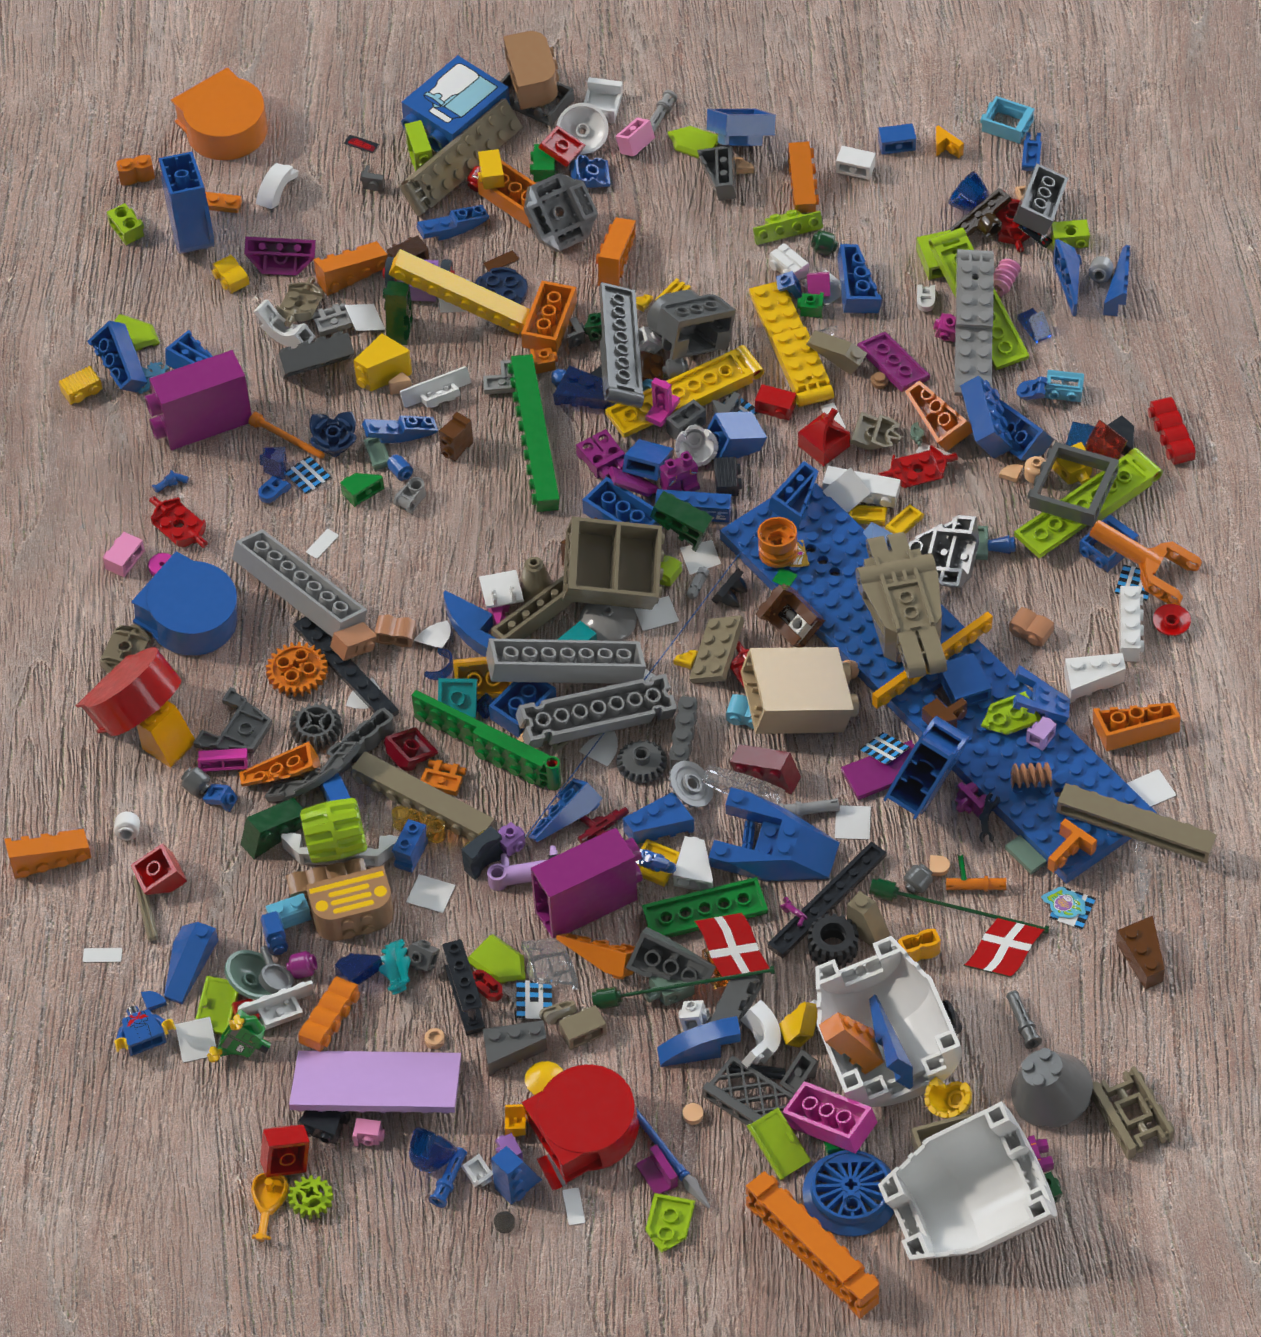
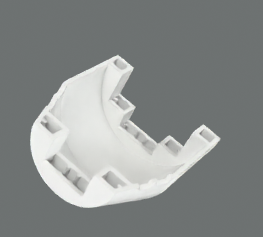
M892 936L872 943L877 955L839 970L835 959L815 967L817 1027L846 1097L870 1107L894 1105L926 1093V1087L929 1086V1082L935 1076L943 1082L957 1068L962 1058L961 1045L932 978L920 968L919 964L908 955L905 949ZM874 994L877 995L913 1066V1087L908 1089L896 1082L894 1072L886 1067L883 1046L878 1044L884 1063L865 1075L861 1072L860 1065L857 1063L851 1064L849 1056L845 1053L840 1055L825 1042L819 1024L839 1012L874 1030L869 998Z
M1002 1101L926 1138L914 1153H910L907 1156L908 1159L902 1165L893 1169L878 1184L885 1203L895 1212L905 1236L902 1244L911 1261L979 1254L1057 1216L1052 1192L1035 1153L1016 1119Z

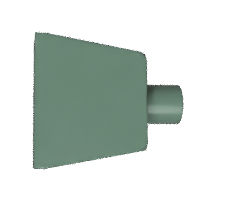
M649 977L650 989L687 983L682 980ZM695 985L646 993L644 997L649 1003L659 998L664 1006H669L695 995Z

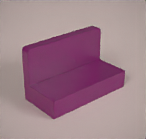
M656 1144L649 1148L650 1156L637 1162L636 1167L653 1193L664 1194L678 1186V1176Z

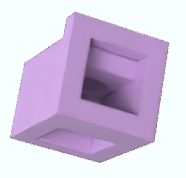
M1042 717L1039 722L1033 724L1031 729L1027 730L1026 742L1043 751L1055 736L1056 723L1050 718Z

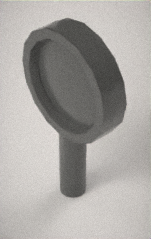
M266 945L262 946L260 951L266 963L259 974V982L262 987L272 994L277 993L281 989L291 988L294 981L290 971L282 965L275 964Z

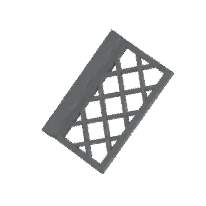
M733 1055L710 1083L707 1082L702 1087L704 1098L745 1125L752 1124L763 1117L765 1113H769L777 1107L780 1111H783L786 1106H779L778 1098L787 1097L791 1100L794 1096L749 1066L747 1068L741 1060ZM735 1063L741 1068V1073L729 1074L728 1069ZM754 1076L757 1078L758 1083L746 1085L744 1077ZM742 1077V1086L731 1087L730 1079ZM728 1079V1088L720 1089L716 1086L719 1080ZM770 1086L774 1089V1094L762 1096L761 1087ZM759 1088L760 1096L748 1098V1089ZM744 1090L745 1098L735 1099L732 1092ZM775 1099L776 1107L764 1109L763 1100ZM761 1101L762 1109L752 1110L749 1108V1102Z

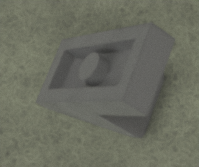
M733 392L731 397L726 399L725 404L713 400V413L737 412L741 406V394Z
M801 1049L780 1084L795 1095L804 1081L807 1082L809 1078L816 1077L818 1061Z

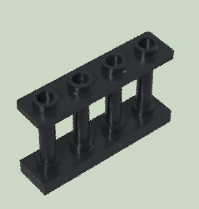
M459 939L444 943L442 946L448 963L445 965V970L465 1034L468 1036L482 1032L485 1029L480 1012L482 1002L463 942Z

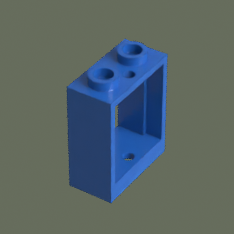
M1112 515L1107 516L1102 521L1138 542L1139 535ZM1089 533L1080 540L1079 552L1081 555L1090 559L1098 568H1102L1107 573L1125 558L1118 552L1113 553L1109 558L1093 547L1097 540L1089 536Z

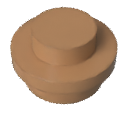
M875 372L871 376V383L877 389L885 388L889 382V379L882 372Z

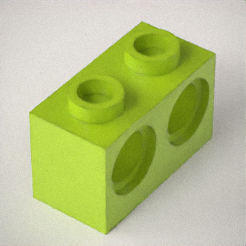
M125 203L107 211L109 225L125 245L144 237L143 229L145 227L142 220L137 219L132 208L129 209Z

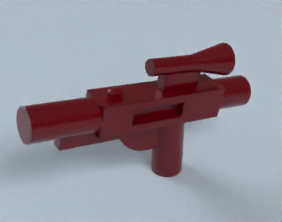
M626 807L619 811L615 809L605 817L598 816L593 819L586 815L581 817L580 821L589 828L585 830V833L577 837L579 843L582 844L607 832L605 830L629 814Z

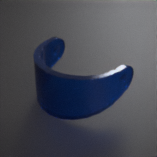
M442 648L437 650V653L446 657L449 663L439 671H426L424 673L426 678L438 680V678H447L452 673L454 668L453 656L449 650Z

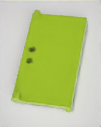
M206 976L195 1020L210 1017L213 1033L222 1035L229 1025V1020H232L234 1017L231 1005L233 1002L238 1001L240 993L230 985L227 979Z
M778 1107L752 1124L747 1125V1129L779 1180H783L784 1177L811 1161Z

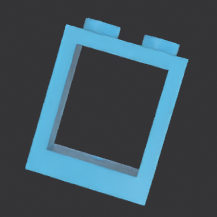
M996 96L993 102L989 103L986 114L983 113L981 117L982 132L1021 144L1026 132L1034 121L1035 108ZM997 112L1020 119L1017 127L1014 128L993 121Z

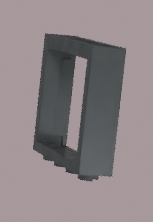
M1055 442L1053 448H1049L1047 452L1046 462H1043L1041 465L1040 475L1035 477L1034 488L1028 492L1029 508L1093 527L1118 474L1119 460ZM1057 457L1106 471L1089 509L1040 495Z

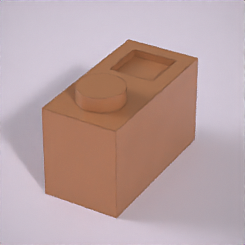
M362 622L334 632L330 647L345 661L374 650L377 635Z

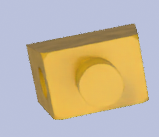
M1082 442L1072 446L1086 450ZM1057 457L1052 467L1067 484L1079 481L1083 485L1091 479L1089 476L1092 474V467Z

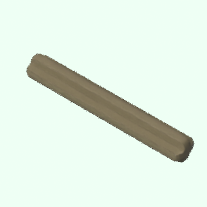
M134 875L133 880L147 939L149 942L157 941L158 934L149 896L144 894Z

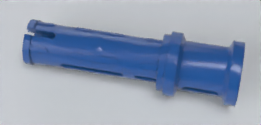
M455 1148L442 1178L437 1180L436 1189L429 1197L430 1203L437 1207H445L449 1193H452L454 1190L453 1182L467 1155L466 1150L463 1148Z

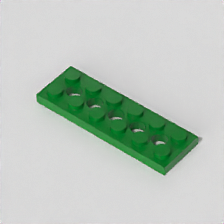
M757 877L642 905L647 927L668 938L699 931L698 925L694 922L697 920L742 913L746 919L768 914V908ZM741 897H746L749 899L745 903H741L738 901V899ZM721 902H727L729 903V906L723 908L720 907L719 904ZM704 906L710 908L708 912H701L699 909ZM683 911L691 913L688 917H683L680 914ZM663 916H669L672 918L668 922H664L661 920Z

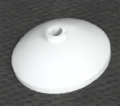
M576 103L567 107L557 121V125L586 145L579 155H586L597 151L603 146L608 136L609 127L606 116L598 107L589 103ZM585 129L586 133L581 134L580 130Z

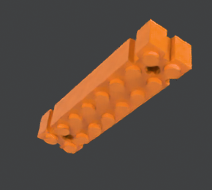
M763 1171L746 1185V1194L748 1195L746 1197V1206L757 1217L759 1216L763 1223L842 1302L845 1301L848 1304V1308L861 1319L879 1304V1280L873 1274H866L864 1272V1265L859 1260H855L845 1246H840L836 1242L834 1235L829 1231L826 1232L819 1220L815 1217L812 1218L807 1213L806 1208L801 1203L798 1204L787 1189L779 1188V1183L773 1175L769 1176Z

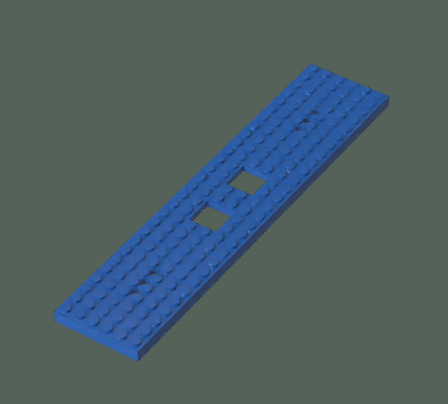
M815 483L800 526L797 529V541L803 547V543L799 541L803 540L805 550L812 548L816 551L813 553L806 551L809 566H786L782 568L797 574V577L790 586L826 620L815 634L828 647H838L842 661L853 660L857 662L859 669L858 677L875 692L905 669L902 662H894L884 657L871 613L865 605L857 586L855 570L858 567H863L864 559L869 558L866 548L867 537L863 533L864 529L831 497L826 496L823 493V489ZM769 498L720 530V540L736 556L739 555L738 558L772 591L780 585L772 581L780 568L769 567L759 558L758 533L754 535L766 518L779 517L774 512L769 515L771 512L768 509ZM751 539V541L748 543L745 549L741 552V550L744 548L747 542ZM820 560L827 561L826 564H819L818 562ZM832 572H838L839 575H838V576H832V575H830V573H832ZM941 604L942 644L965 627ZM976 639L974 643H969L961 652L952 655L948 660L958 658L964 654L974 653L992 687L991 699L968 706L965 717L957 720V728L969 735L970 738L952 771L965 784L973 781L978 787V793L976 794L978 797L991 792L993 794L991 802H993L996 796H999L1000 803L993 812L1017 836L1021 835L1047 860V865L1049 856L1066 840L1059 834L1060 823L1065 818L1097 839L1096 851L1091 856L1079 848L1075 855H1070L1067 858V862L1062 868H1058L1055 871L1067 884L1132 838L1057 813L1059 797L1055 796V793L1062 792L1065 783L1077 785L1082 789L1097 792L1099 795L1108 798H1115L1126 804H1133L1138 808L1150 810L1156 814L1157 812L1065 723L1052 720L1056 723V733L1043 751L1026 742L1027 730L1031 729L1032 726L1009 735L981 727L990 704L1024 691L1032 700L1033 692L1023 683L1015 680V675ZM937 673L926 674L916 684L910 685L901 695H896L887 704L919 738L928 726L922 720V708L938 698L933 692L943 686ZM1038 712L1041 718L1044 717V713ZM1045 762L1049 763L1052 772V787L1049 784H1045V787H1042L1041 783L1038 782L1037 788H1035L1033 783L1030 782L1029 788H1026L1025 783H1022L1021 788H1018L1017 783L1014 784L1013 789L1011 788V769L1013 764L1016 763L1018 769H1020L1022 763L1025 764L1026 768H1028L1029 763H1032L1034 767H1036L1037 763H1041L1042 768Z

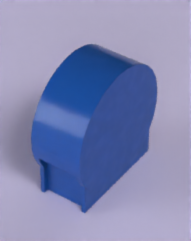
M177 551L131 601L134 604L135 614L133 623L150 632L161 646L177 654L202 655L213 652L228 642L237 626V593L231 578L220 568L206 562L193 561Z
M935 716L908 755L883 800L890 799L914 814L913 819L922 815L948 777L970 736L940 717Z

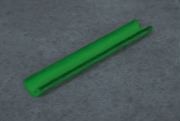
M957 854L961 880L965 881L967 877L963 854L961 856Z

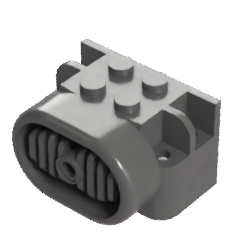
M682 290L664 294L656 299L648 311L647 324L652 331L662 338V348L666 351H671L670 359L674 360L729 348L736 309L717 295L707 294L700 296L692 290Z

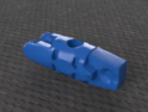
M640 849L642 859L636 861V863L641 867L670 874L676 871L675 863L666 859L663 855L650 850Z

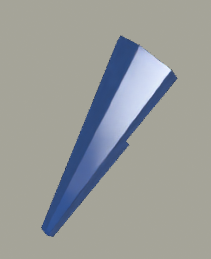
M1130 245L1122 248L1104 302L1103 315L1117 316L1118 305H1126Z
M874 994L869 998L876 1043L883 1046L886 1067L894 1072L896 1082L911 1089L913 1087V1066L877 995Z

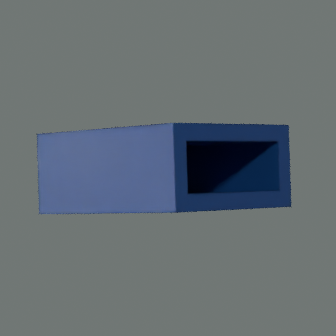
M638 439L624 456L622 472L657 481L660 478V466L664 465L666 460L672 459L674 448Z
M974 653L946 660L947 671L937 673L952 704L963 698L967 702L968 707L991 699L992 687Z

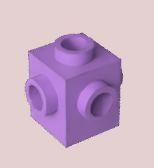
M510 822L498 830V833L502 835L500 846L503 853L507 854V858L524 847L525 833L521 827H516Z

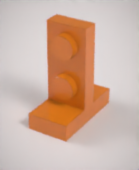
M1065 818L1060 823L1059 834L1066 840L1049 856L1047 869L1054 873L1058 868H1062L1067 862V858L1070 855H1075L1079 848L1091 856L1096 851L1097 839Z

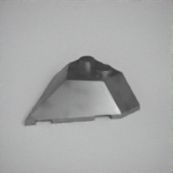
M957 515L952 518V521L944 525L940 524L916 536L915 540L908 543L911 550L920 548L922 555L932 553L938 572V580L942 586L960 588L971 578L979 546L976 516Z

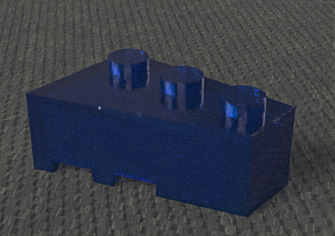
M570 365L553 394L555 405L569 404L573 407L580 405L595 409H607L615 405V403L605 401L602 378Z

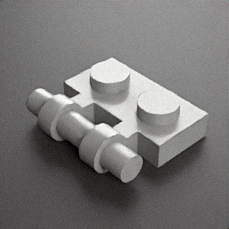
M337 303L327 309H317V312L314 313L312 320L315 321L320 337L354 327L345 308V303L340 305Z

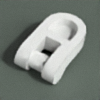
M917 285V308L924 312L933 310L935 306V285H930V287Z

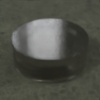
M500 1212L494 1218V1227L500 1233H509L515 1227V1218L510 1212Z

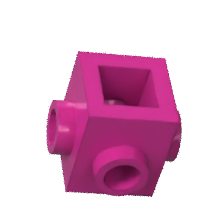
M942 313L940 318L935 320L933 329L936 330L935 337L943 341L955 342V316Z

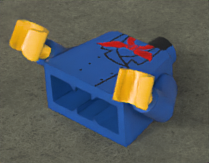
M137 1006L129 1007L126 1010L128 1017L122 1019L123 1026L118 1029L117 1037L114 1041L116 1052L125 1048L129 1051L131 1057L167 1043L165 1034H169L168 1031L171 1029L176 1030L173 1020H165L157 1014H152L148 1009L140 1012Z

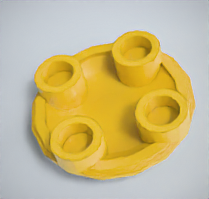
M541 1061L533 1064L525 1074L527 1089L534 1095L541 1092L547 1083L562 1072L563 1069L558 1064L550 1061Z

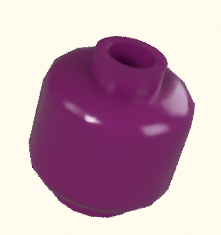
M304 951L292 954L289 962L286 963V968L295 979H302L313 976L318 968V964L314 954L311 955L310 952Z

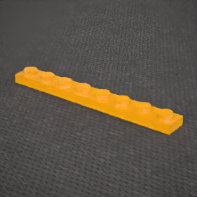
M987 611L942 643L941 646L946 660L952 655L961 652L969 643H974L983 633L989 632L992 628L993 615ZM904 670L872 693V705L876 709L882 705H887L896 695H901L906 688L916 684L923 676L908 679Z

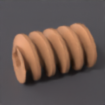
M1045 762L1043 768L1041 763H1037L1035 768L1032 763H1029L1028 768L1022 763L1020 769H1018L1016 763L1013 764L1011 769V788L1013 789L1015 783H1017L1018 788H1021L1022 783H1025L1026 788H1029L1030 782L1033 783L1035 788H1037L1038 782L1041 783L1042 787H1045L1046 782H1049L1050 787H1052V772L1049 763Z

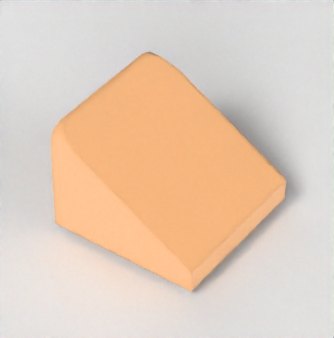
M403 372L389 381L391 395L400 394L401 390L412 386L411 379Z

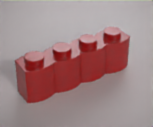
M1167 397L1150 401L1148 415L1154 421L1155 431L1160 434V442L1166 448L1167 459L1171 460L1173 465L1195 460L1196 450L1194 444L1189 437L1186 426L1183 424L1174 399Z

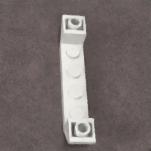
M281 834L283 848L301 865H330L340 862L345 863L356 858H364L365 866L378 867L394 856L392 848L399 837L393 835L380 836L378 849L367 848V851L345 859L312 863L307 847H303L301 834Z

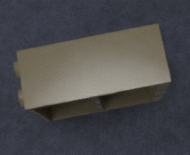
M572 516L566 529L562 601L652 610L662 596V586H659L660 580L663 578V568H660V564L664 559V551L661 550V544H664L665 540L662 526Z

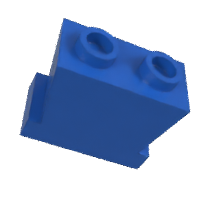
M410 819L407 820L392 848L395 857L394 867L413 873L428 844L425 824Z

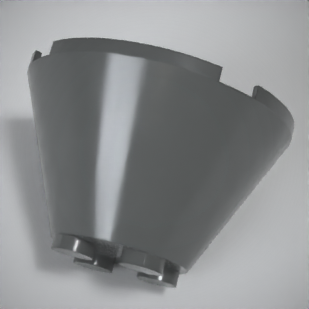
M1042 1048L1031 1053L1022 1062L1012 1083L1011 1098L1017 1113L1026 1122L1034 1126L1057 1128L1073 1122L1084 1113L1090 1104L1093 1080L1087 1067L1078 1058L1066 1053Z

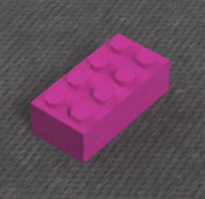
M805 1081L782 1111L791 1128L855 1154L878 1123L872 1107Z

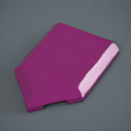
M613 466L608 469L615 486L646 497L652 496L653 493L656 495L657 489H660L644 477L622 472L621 469Z

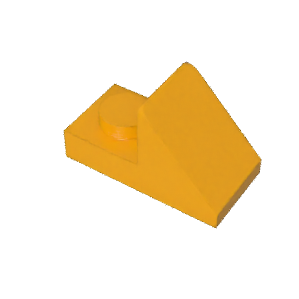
M939 125L936 126V156L945 150L957 158L963 156L964 143Z

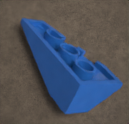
M573 778L557 796L559 799L557 804L549 807V815L539 821L528 838L535 842L541 841L589 814L591 811L596 810L603 798L588 782Z

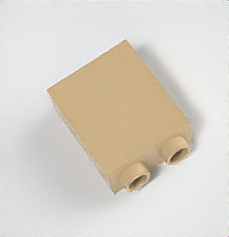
M838 647L749 649L741 669V675L755 734L840 733L845 731L850 717L857 716L859 711L858 697L856 694H850L848 688L851 680L850 665L847 662L842 663Z

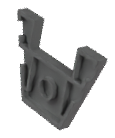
M230 687L222 702L224 705L237 709V711L220 736L201 730L193 742L194 747L213 750L247 748L248 753H254L273 725L272 720L256 706L253 707L248 703L244 696L236 693L234 688Z

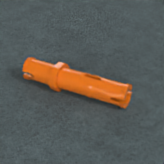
M984 876V878H967L965 881L961 880V878H946V891L984 890V892H988V890H1006V877L988 878V876Z

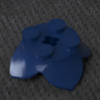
M352 411L339 413L334 419L324 414H312L309 426L313 436L310 439V443L313 447L326 454H330L332 457H338L340 453L345 452L355 443L357 436L354 434L356 420Z

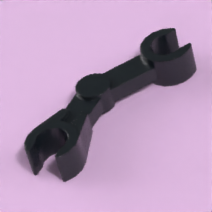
M991 792L986 795L984 810L979 815L982 829L979 839L984 844L986 835H989V841H994V835L990 832L988 821L991 811L1000 803L999 796H996L995 800L991 802L993 796Z

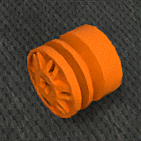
M773 517L761 523L757 530L759 558L767 566L774 568L791 565L798 556L797 528L795 524L789 519L782 517Z

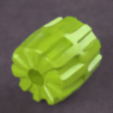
M355 798L327 801L301 810L300 816L304 836L312 863L341 860L367 851L362 820Z

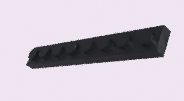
M306 616L293 624L294 629L310 646L315 645L316 650L321 649V654H325V659L332 670L373 713L385 708L394 717L399 714V709L351 659L343 661L330 647L332 639L323 629Z
M871 841L801 910L807 916V920L803 921V925L801 927L797 925L800 918L795 916L767 943V948L783 959L808 934L813 921L817 922V918H824V915L829 914L887 856V852Z

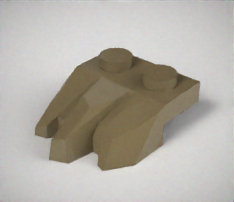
M860 412L850 443L866 450L891 447L893 444H897L903 437L895 432L900 424L881 414L876 418Z

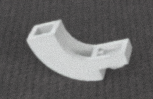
M274 164L261 183L256 204L269 209L278 206L284 187L289 181L298 177L299 170L293 169L290 165Z

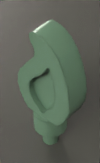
M916 422L911 426L910 436L920 447L924 438V430Z

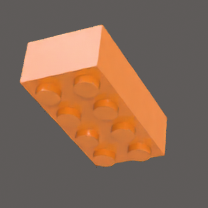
M501 160L505 187L483 189V183H479L478 179L479 195L528 228H531L532 226L524 211L527 187L536 183Z
M541 281L521 333L522 348L540 350L551 347L552 352L556 351L558 353L569 324V319L577 303L576 287Z

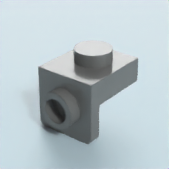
M366 165L365 170L360 175L363 189L384 192V175L371 173L370 165Z
M576 316L569 319L571 331L567 335V346L569 349L585 343L584 325L582 322L579 323Z

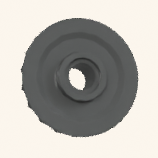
M639 739L637 742L631 741L630 744H625L624 748L620 749L616 763L618 771L627 780L635 783H648L656 780L664 773L667 767V757L661 745L658 746L655 741L652 743L648 739L646 741Z

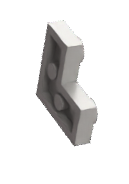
M510 360L500 361L501 375L483 376L485 395L514 392V388L511 389L510 387L512 374H508L507 364L510 363Z

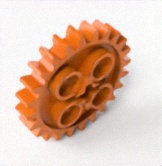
M291 642L290 647L284 644L283 650L277 648V654L271 653L272 659L267 660L266 676L269 684H272L274 690L278 688L280 694L285 691L286 696L290 693H293V697H296L297 693L304 696L305 691L311 694L310 689L317 691V684L323 685L322 680L327 679L328 663L325 659V654H321V649L316 650L315 645L309 648L307 642L304 646H301V642H298L297 646H294Z

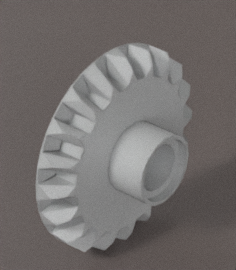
M680 761L672 767L668 778L671 782L669 787L673 788L672 793L677 794L678 799L682 800L683 805L688 804L689 808L695 807L697 809L704 807L711 801L713 785L703 768L690 761Z

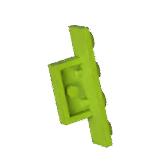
M789 210L786 214L770 215V218L765 219L766 225L753 228L755 244L760 245L822 229L821 211L802 215L798 210Z

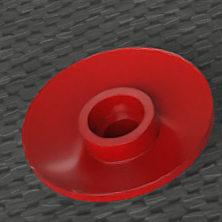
M1165 604L1154 612L1153 625L1164 635L1178 636L1189 629L1191 616L1180 605Z

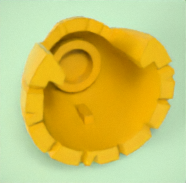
M935 1076L929 1082V1086L925 1090L926 1093H924L925 1105L929 1111L945 1119L965 1114L972 1104V1090L967 1082L953 1081L945 1085Z

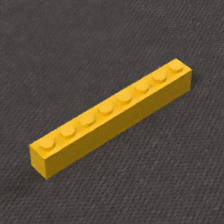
M401 249L393 259L389 275L397 280H401L445 302L486 319L510 332L519 335L524 328L529 315V308Z

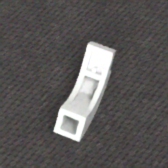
M268 299L264 300L253 311L263 323L260 327L271 338L286 347L291 346V349H294L298 344L306 341L310 344L316 337L305 323L298 325L292 323L291 327H286L284 325L285 319Z
M759 1000L741 1019L751 1030L756 1040V1047L742 1061L747 1068L752 1063L757 1065L760 1061L765 1064L777 1050L781 1040L780 1027L776 1017L762 1000Z

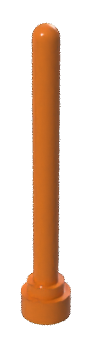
M255 411L250 416L249 425L255 428L263 427L320 459L324 458V452L265 421L262 414Z

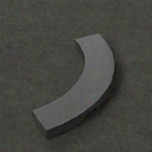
M344 742L321 769L319 767L305 774V778L301 780L274 783L266 793L265 799L268 802L282 801L302 795L318 787L348 764L362 746L359 742Z

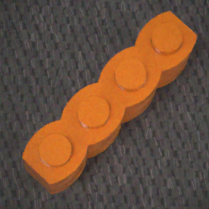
M338 976L333 979L328 990L323 994L318 1005L313 1009L308 1020L300 1029L298 1034L300 1044L320 1052L324 1047L329 1046L331 1036L334 1032H338L341 1021L344 1017L347 1018L352 1004L357 1003L360 997L358 984Z

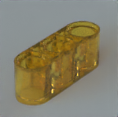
M402 805L392 809L393 827L396 830L402 832L407 820L410 819L426 825L428 841L441 843L445 840V824L442 819Z

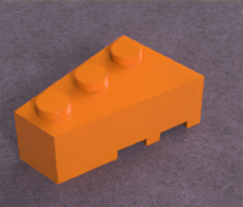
M839 1012L819 1024L825 1042L840 1055L845 1053L849 1056L851 1064L857 1063L860 1065L861 1072L865 1075L884 1063L876 1043L874 1030L871 1027Z

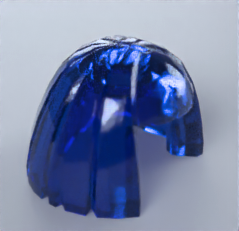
M972 171L957 185L958 187L952 192L948 203L957 209L971 211L989 196L988 190L981 177L975 171Z
M416 1127L410 1142L409 1158L412 1165L420 1171L434 1172L446 1165L455 1156L458 1149L444 1137L436 1136V1133L430 1130Z

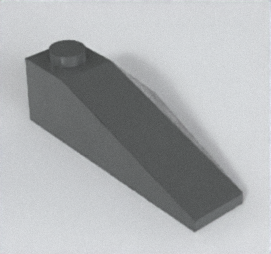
M646 927L641 933L626 968L645 977L693 982L711 979L716 966L665 935Z

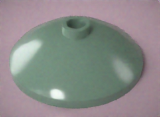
M240 950L230 955L225 963V975L230 985L238 993L254 1000L264 995L272 994L266 991L259 982V974L266 965L261 953L251 950Z

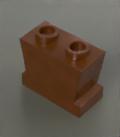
M458 412L439 430L441 454L445 458H450L456 462L466 448L474 443L471 419Z

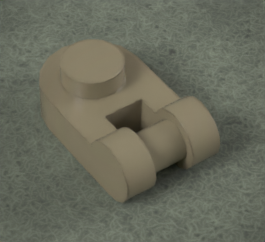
M564 1001L543 1008L539 1012V1017L546 1023L553 1025L559 1018L574 1015L577 1011L575 1001Z

